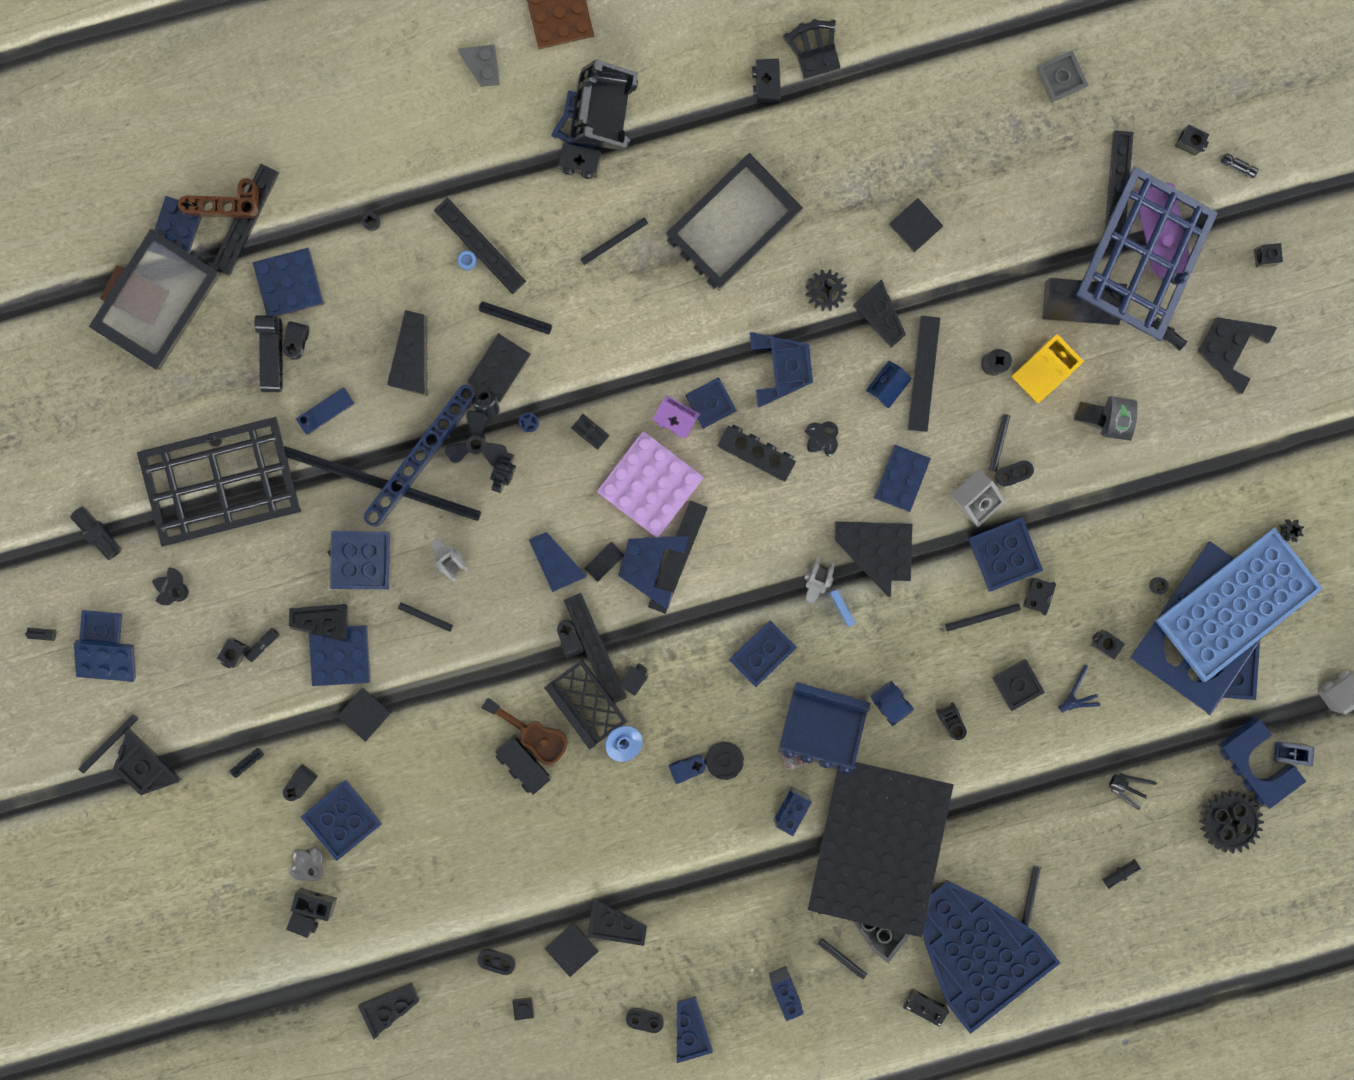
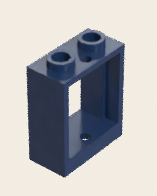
M791 786L773 819L776 828L794 836L812 803L809 795Z
M785 966L770 972L771 986L786 1022L804 1015L801 1000L787 967Z

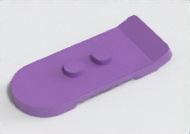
M1167 182V183H1166V184L1170 185L1171 187L1175 188V185H1174L1173 183H1171V182ZM1150 186L1145 198L1163 208L1169 195L1153 186ZM1175 200L1170 212L1181 217L1177 200ZM1141 205L1138 215L1141 218L1146 244H1148L1160 215ZM1167 219L1153 252L1171 262L1184 234V228ZM1188 245L1175 273H1182L1190 255ZM1149 259L1153 273L1160 279H1164L1168 269Z

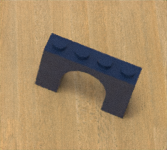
M1253 718L1218 744L1221 750L1219 753L1226 761L1229 760L1232 764V771L1237 776L1240 775L1244 780L1242 782L1243 786L1249 792H1253L1255 802L1260 807L1264 806L1271 809L1307 781L1298 769L1291 764L1285 765L1268 778L1259 779L1252 774L1249 767L1250 754L1258 745L1272 736L1261 720Z

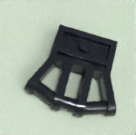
M812 19L811 22L806 24L803 22L799 23L790 33L786 32L782 36L797 56L803 80L840 69L841 66L834 45L836 20L822 21ZM819 28L830 29L828 45L824 46ZM807 31H814L818 48L811 49L806 34ZM799 34L805 48L804 52H801L793 42V39Z

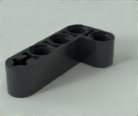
M256 315L254 327L256 333L259 334L260 390L262 393L282 392V319L277 315Z

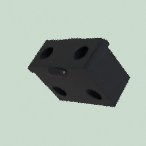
M1032 578L1023 607L1046 615L1056 583ZM1039 582L1041 584V587L1037 588L1036 583ZM1031 601L1035 602L1033 607L1030 605Z

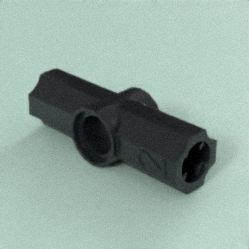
M84 506L72 513L70 518L82 530L84 538L91 545L96 546L107 560H111L121 552L122 548L109 535L110 532L107 527L96 520Z

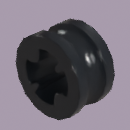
M368 212L362 218L363 226L369 231H375L381 225L380 218L375 213ZM370 217L376 220L372 227L367 224V220L369 221L368 218Z
M1155 577L1150 581L1149 588L1153 593L1161 595L1168 590V582L1164 578ZM1160 581H1162V590L1158 589L1156 591V586H1154V584L1156 582L1159 583Z

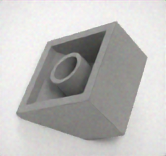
M979 469L950 495L956 505L977 527L1006 502L994 482Z
M1342 671L1338 674L1337 679L1326 682L1322 685V689L1318 691L1330 711L1346 715L1354 709V671Z

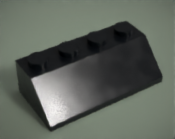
M1049 278L1045 281L1042 319L1107 325L1120 324V319L1076 296L1082 280ZM1091 281L1087 292L1093 294L1098 281ZM1118 283L1127 288V284ZM1105 286L1100 299L1119 309L1124 296Z

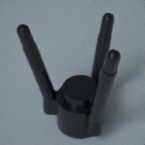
M1121 772L1119 775L1114 774L1109 783V788L1112 789L1111 792L1119 795L1134 808L1140 810V807L1122 792L1128 790L1143 798H1147V795L1129 787V782L1126 780L1156 785L1157 782L1128 776Z

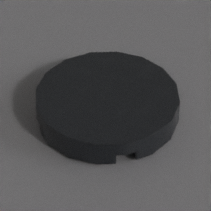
M721 741L709 749L706 755V765L708 771L716 778L729 780L735 778L742 770L744 757L737 745Z

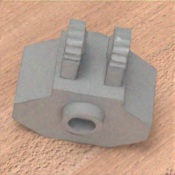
M435 539L432 542V548L436 553L434 556L435 566L441 573H444L455 582L457 580L454 574L455 571L459 568H463L466 573L469 571V567L462 559V553L457 548L454 550L449 545L447 546L445 543H442L440 539Z
M816 557L811 569H807L804 577L807 580L806 587L808 588L806 592L807 602H816L820 593L824 594L827 588L830 589L833 582L832 574L835 563L831 562L826 570L819 567L820 558Z

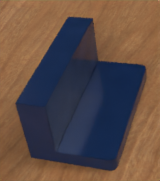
M888 361L866 389V392L878 399L885 407L890 408L911 381V377L902 367Z

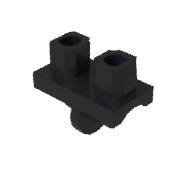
M582 414L571 427L572 430L597 450L610 436L585 414Z

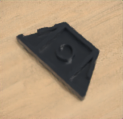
M130 728L125 731L124 741L120 746L119 756L115 761L113 769L140 796L182 780Z

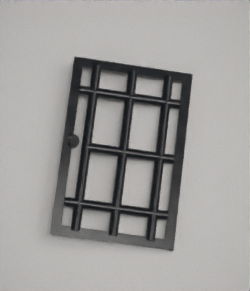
M277 417L137 452L161 547L301 512ZM270 426L272 434L258 437L257 429ZM249 432V440L170 459L169 456L171 451L207 442L212 446H220L222 438ZM274 441L279 463L265 466L260 444ZM253 447L258 468L221 477L217 455ZM161 454L163 462L149 465L148 457ZM209 458L214 477L213 480L178 488L173 471L174 466ZM165 469L170 490L157 494L151 472ZM282 470L287 492L273 495L268 473ZM260 476L265 497L229 506L224 484ZM216 487L221 504L220 509L185 517L180 498L181 495ZM172 498L178 519L164 522L159 501ZM289 499L290 507L277 510L275 502ZM268 505L269 512L234 521L232 519L231 513ZM224 516L225 523L189 532L188 524ZM180 527L182 534L168 537L166 530Z

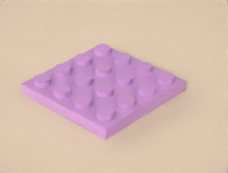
M643 431L597 492L655 537H659L704 477Z

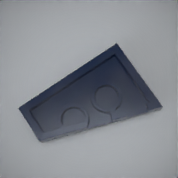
M547 532L529 540L552 592L587 577Z
M696 996L678 1001L677 1063L713 1053L711 1041Z

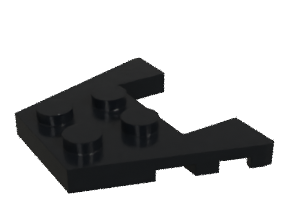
M1217 317L1198 353L1241 395L1244 393L1250 378L1233 370L1250 335L1267 344L1272 339L1277 327Z

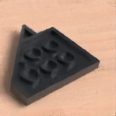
M835 521V541L887 597H891L892 581H911L913 524Z

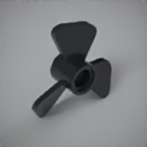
M468 411L466 419L471 433L468 435L466 443L447 446L445 454L451 462L458 463L469 452L472 454L482 453L494 467L495 462L498 459L501 460L505 451L507 452V448L501 444L486 442V437L482 433L487 421L485 413ZM473 439L480 440L481 445L474 446L471 443V441Z

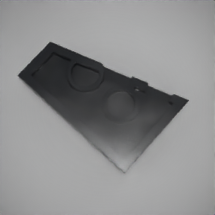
M411 982L360 1003L358 1008L373 1040L383 1030L389 1028L396 1019L415 1006L420 998Z

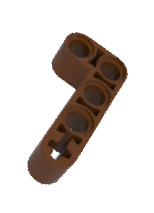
M244 178L238 183L237 197L185 195L179 199L178 207L186 215L194 217L254 218L258 214L259 189L251 179ZM252 185L251 192L245 193V186ZM189 202H190V203L193 204L194 206H189V210H188V209L186 208V206H188V205H189ZM209 202L213 203L212 209L205 211V205ZM232 203V209L227 212L224 211V206ZM252 204L251 211L244 212V206Z

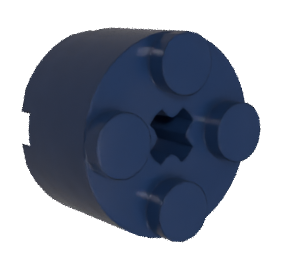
M892 681L887 682L870 695L876 707L887 717L886 720L892 726H895L914 710L909 701H906L903 697L904 694L899 687Z

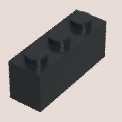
M515 735L495 751L497 760L502 765L506 764L510 770L508 771L514 779L518 778L523 783L521 786L528 794L531 792L534 795L552 778Z

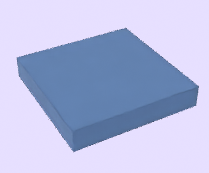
M836 589L827 591L844 624L848 627L854 625L855 621L839 591Z

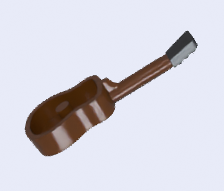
M486 699L482 709L492 714H497L523 732L521 744L532 750L535 757L541 763L552 765L563 756L567 747V737L562 731L545 727L539 721H532L527 726L501 709L500 705L492 699Z

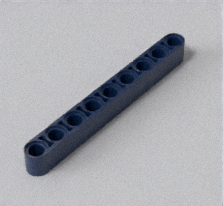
M462 385L456 391L365 511L364 520L368 525L378 527L383 524L473 405L472 401L476 396V392L472 386ZM471 391L472 396L469 399L462 398L463 392ZM453 406L460 407L458 414H451ZM442 421L449 423L448 428L445 430L439 428V424ZM431 436L437 437V442L434 445L428 444V439ZM420 451L425 452V458L418 461L416 459L417 453ZM407 467H413L414 469L413 474L410 476H405L404 474ZM396 482H401V490L393 491V485ZM390 498V504L387 507H382V499ZM372 513H377L378 520L374 523H371L369 519L370 515Z

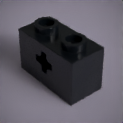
M779 58L756 60L755 66H752V78H756V85H753V97H757V103L780 102ZM764 78H767L769 84H765Z
M563 143L558 166L562 173L566 175L576 173L581 174V177L586 179L597 178L602 154L599 150ZM579 159H582L583 163H581L580 166H577L576 162H579Z
M633 663L620 681L619 686L636 696L649 676V673H647L648 669L640 663L637 665Z
M300 888L295 892L290 911L328 921L333 916L337 898Z

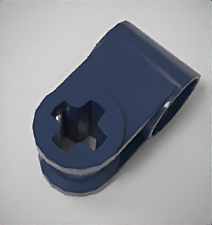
M697 754L669 764L668 767L675 784L702 774L706 768L705 758ZM694 761L701 763L700 768L693 766Z

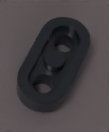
M1026 460L1003 467L995 475L996 482L1003 487L1019 483L1033 475L1034 467ZM1021 467L1026 469L1024 474L1020 473ZM1003 474H1007L1008 479L1006 481L1002 479Z
M484 949L478 956V964L481 968L501 975L511 974L516 966L515 959L511 955L493 949ZM486 955H489L491 957L490 961H487L485 959ZM508 961L510 965L506 967L503 965V962Z
M632 1008L626 1015V1023L632 1029L658 1033L664 1025L662 1015L657 1012ZM638 1017L639 1021L633 1022L632 1018ZM656 1021L658 1024L657 1026H652L650 1023Z

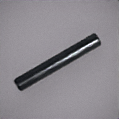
M484 301L480 303V312L548 335L552 331V325Z

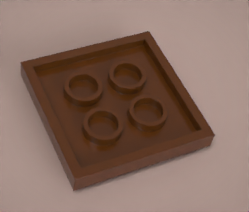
M527 0L539 50L594 37L586 0Z

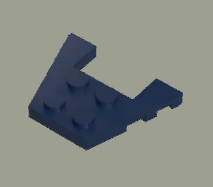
M754 332L749 333L751 350L771 348L776 387L756 390L758 407H762L813 383L809 344Z
M689 537L628 539L618 576L662 607L669 609L673 592L656 588L655 583L665 549L685 554Z

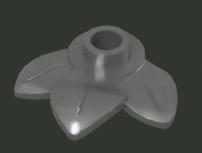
M314 847L310 853L300 849L294 851L293 860L295 866L289 870L290 875L299 881L305 879L311 882L318 881L323 875V868L321 866L323 855L317 847ZM312 868L315 871L314 875H311Z

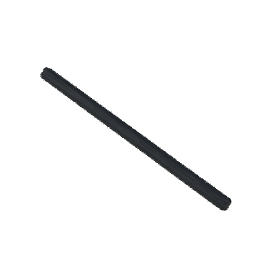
M284 446L287 458L383 489L389 481ZM395 483L393 485V491L395 492L400 491L402 488L401 484ZM409 488L404 494V497L479 521L481 511L413 488Z

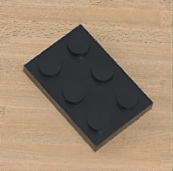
M498 333L467 382L481 391L494 393L497 401L501 403L531 354Z

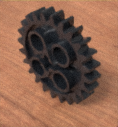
M1229 790L1228 795L1226 792L1221 791V797L1214 794L1215 800L1208 799L1210 805H1203L1207 811L1200 812L1205 817L1199 820L1200 823L1205 824V826L1200 828V830L1206 832L1203 837L1209 839V844H1215L1214 848L1218 850L1221 848V851L1225 853L1229 849V852L1234 854L1235 848L1241 853L1242 847L1249 850L1248 843L1255 845L1254 837L1260 838L1257 831H1263L1259 827V824L1264 823V821L1259 819V817L1263 816V813L1257 812L1260 806L1254 805V799H1249L1247 794L1242 796V792L1239 791L1234 793V791ZM1241 806V812L1236 814L1235 809ZM1223 811L1222 818L1217 819V813ZM1246 824V830L1241 833V826ZM1227 829L1228 835L1222 838V832Z

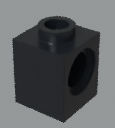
M1187 125L1182 130L1175 147L1196 156L1206 150L1209 144L1207 139L1210 134ZM1191 137L1197 140V145L1191 143Z
M1281 243L1261 245L1254 249L1256 268L1276 266L1283 262Z
M1106 630L1096 632L1091 644L1092 647L1114 660L1125 645L1124 642ZM1108 638L1110 646L1105 649L1103 641Z
M234 637L228 638L217 659L226 668L238 667L249 646ZM230 649L235 651V659L229 657Z
M293 912L286 930L308 938L312 933L315 934L319 923L316 922L317 918Z

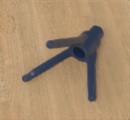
M1085 665L1071 693L1067 697L1068 699L1058 706L1062 713L1068 709L1071 711L1081 707L1100 706V703H1084L1097 698L1098 694L1079 700L1074 696L1088 669V665Z

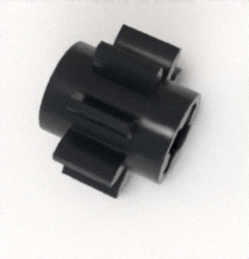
M1285 519L1286 524L1279 525L1281 528L1280 535L1285 537L1284 540L1286 542L1290 541V539L1292 542H1297V537L1304 536L1302 534L1304 526L1298 524L1299 520L1291 522L1290 519Z

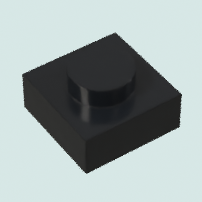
M532 997L513 999L515 1020L534 1018Z

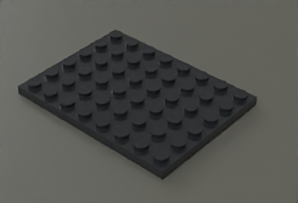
M855 762L856 769L852 773L849 772V774L841 773L837 769L808 910L922 938L954 784Z

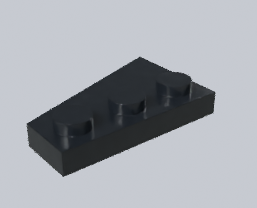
M881 279L853 307L887 345L892 348L906 333Z
M347 604L289 608V627L292 630L348 642Z
M593 898L587 937L644 946L647 930L646 924Z

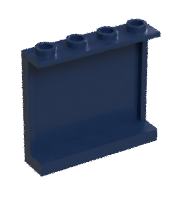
M797 682L793 688L778 752L787 758L795 756L801 758V761L805 763L816 762L823 768L830 769L834 767L841 773H852L856 769L857 753L866 715L870 710L871 703Z

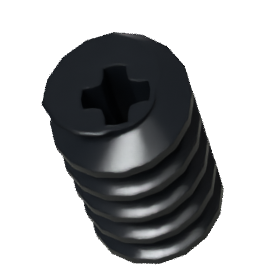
M995 349L982 358V370L987 375L997 376L1011 367L1012 356L1003 349Z

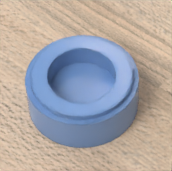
M466 250L458 255L457 262L463 270L469 271L476 267L477 258L473 252Z

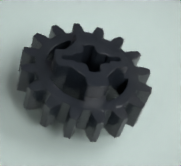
M823 269L820 271V275L815 272L813 274L814 279H808L811 285H806L805 289L809 290L805 296L811 297L808 303L814 302V309L820 306L821 312L825 308H828L829 312L832 311V306L837 309L839 307L838 302H844L841 296L847 295V292L843 291L847 285L841 284L844 278L838 279V272L832 275L831 269L828 270L827 274H825ZM828 279L833 280L836 284H832ZM820 280L819 288L813 289L815 283ZM824 284L827 289L831 290L829 291L828 296L825 292H822ZM839 292L838 297L832 302V295ZM816 297L823 299L824 303L820 302Z
M505 451L502 459H498L495 462L490 476V480H493L492 491L501 493L504 486H508L511 483L516 469V465H513L514 454Z

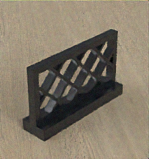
M583 659L544 687L589 750L606 738L615 728L628 722ZM580 665L585 671V679L574 677L575 669ZM561 679H570V689H562L558 682ZM574 680L584 682L583 692L572 690ZM587 682L596 685V694L585 693ZM572 694L582 695L581 705L572 703ZM585 696L595 697L594 707L584 706ZM598 698L607 700V710L597 708ZM583 709L593 710L592 721L583 718ZM596 711L607 713L606 723L595 721ZM609 714H617L621 722L616 725L609 724ZM594 724L605 726L604 734L600 737H597L594 732Z

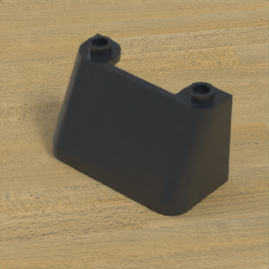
M594 60L582 68L578 78L570 132L571 142L617 150L627 148L630 136H628V132L624 131L623 128L628 95L638 87L637 72L599 60Z

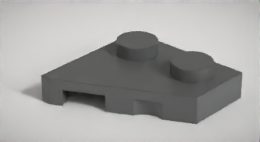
M495 45L458 49L459 54L481 87L500 85Z

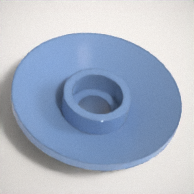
M620 726L608 735L605 749L613 760L619 762L629 761L639 754L643 745V739L636 728Z

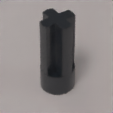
M28 627L25 636H27V639L55 641L56 630Z

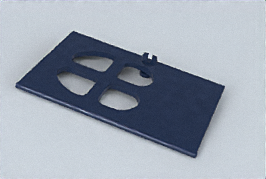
M1209 541L1156 619L1175 604H1178L1181 598L1183 599L1234 558ZM1154 621L1130 659L1208 715H1211L1261 639L1225 666L1217 676L1207 682H1195L1189 677L1188 670L1191 666L1185 658L1182 659L1178 666H1172L1168 663L1164 652L1166 634L1156 621Z

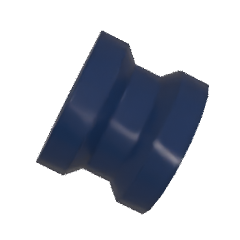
M524 413L519 418V426L525 432H534L539 426V420L533 413Z

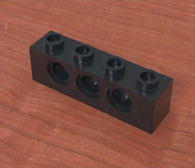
M734 424L732 427L728 425L717 446L718 448L786 482L796 463L793 460V455L785 451L782 454L776 451V446L768 442L765 445L759 442V437L751 433L749 436L742 433L743 429ZM738 438H742L746 442V446L742 449L737 448L735 445V441ZM755 447H759L763 451L762 456L759 458L754 457L752 454V450ZM771 456L779 458L780 463L778 466L773 467L770 465L769 459Z

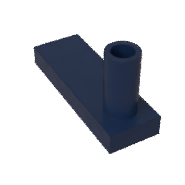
M343 387L300 415L296 420L305 434L309 435L353 406L355 402Z

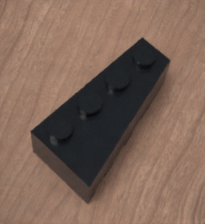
M405 310L387 385L428 396V320L424 314Z

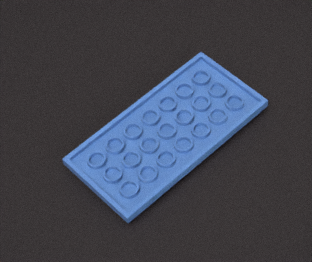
M1272 528L1155 621L1202 682H1207L1323 588L1277 529Z

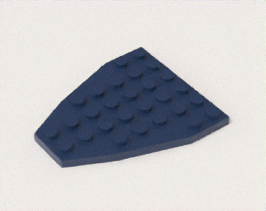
M948 880L931 892L923 931L925 946L946 1004L970 1034L1060 964V961L1035 930L986 898Z

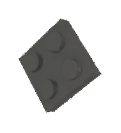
M1073 50L1036 68L1052 103L1088 86Z

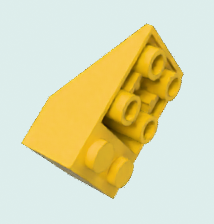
M1055 334L1011 377L1039 404L1084 361L1058 334Z

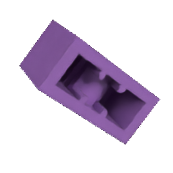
M666 395L652 420L656 421V424L660 427L672 430L676 436L687 438L700 413Z

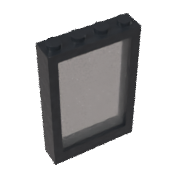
M749 152L666 233L668 238L666 241L671 247H677L681 251L680 256L686 262L690 260L695 265L693 269L700 276L703 274L708 279L706 282L713 290L717 288L720 291L802 212L803 207Z
M159 228L157 230H149L88 326L156 370L162 368L222 274L217 270L218 266L210 261L205 263L201 260L202 256L193 250L188 252L184 249L185 245L176 239L171 241L167 238L168 234Z

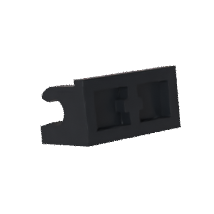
M913 988L903 1005L904 1009L939 1027L949 1013L947 1006Z

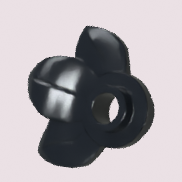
M826 421L822 424L814 422L805 428L804 432L811 436L807 443L808 452H819L823 449L828 457L835 453L838 447L836 439L838 427L834 422ZM830 428L832 433L826 434L825 429Z
M168 568L167 577H159L152 581L160 593L156 598V602L161 605H170L174 601H184L189 595V589L183 583V575L175 568ZM179 588L182 590V595L180 596L177 594Z

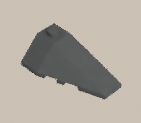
M854 922L872 951L888 964L910 936Z

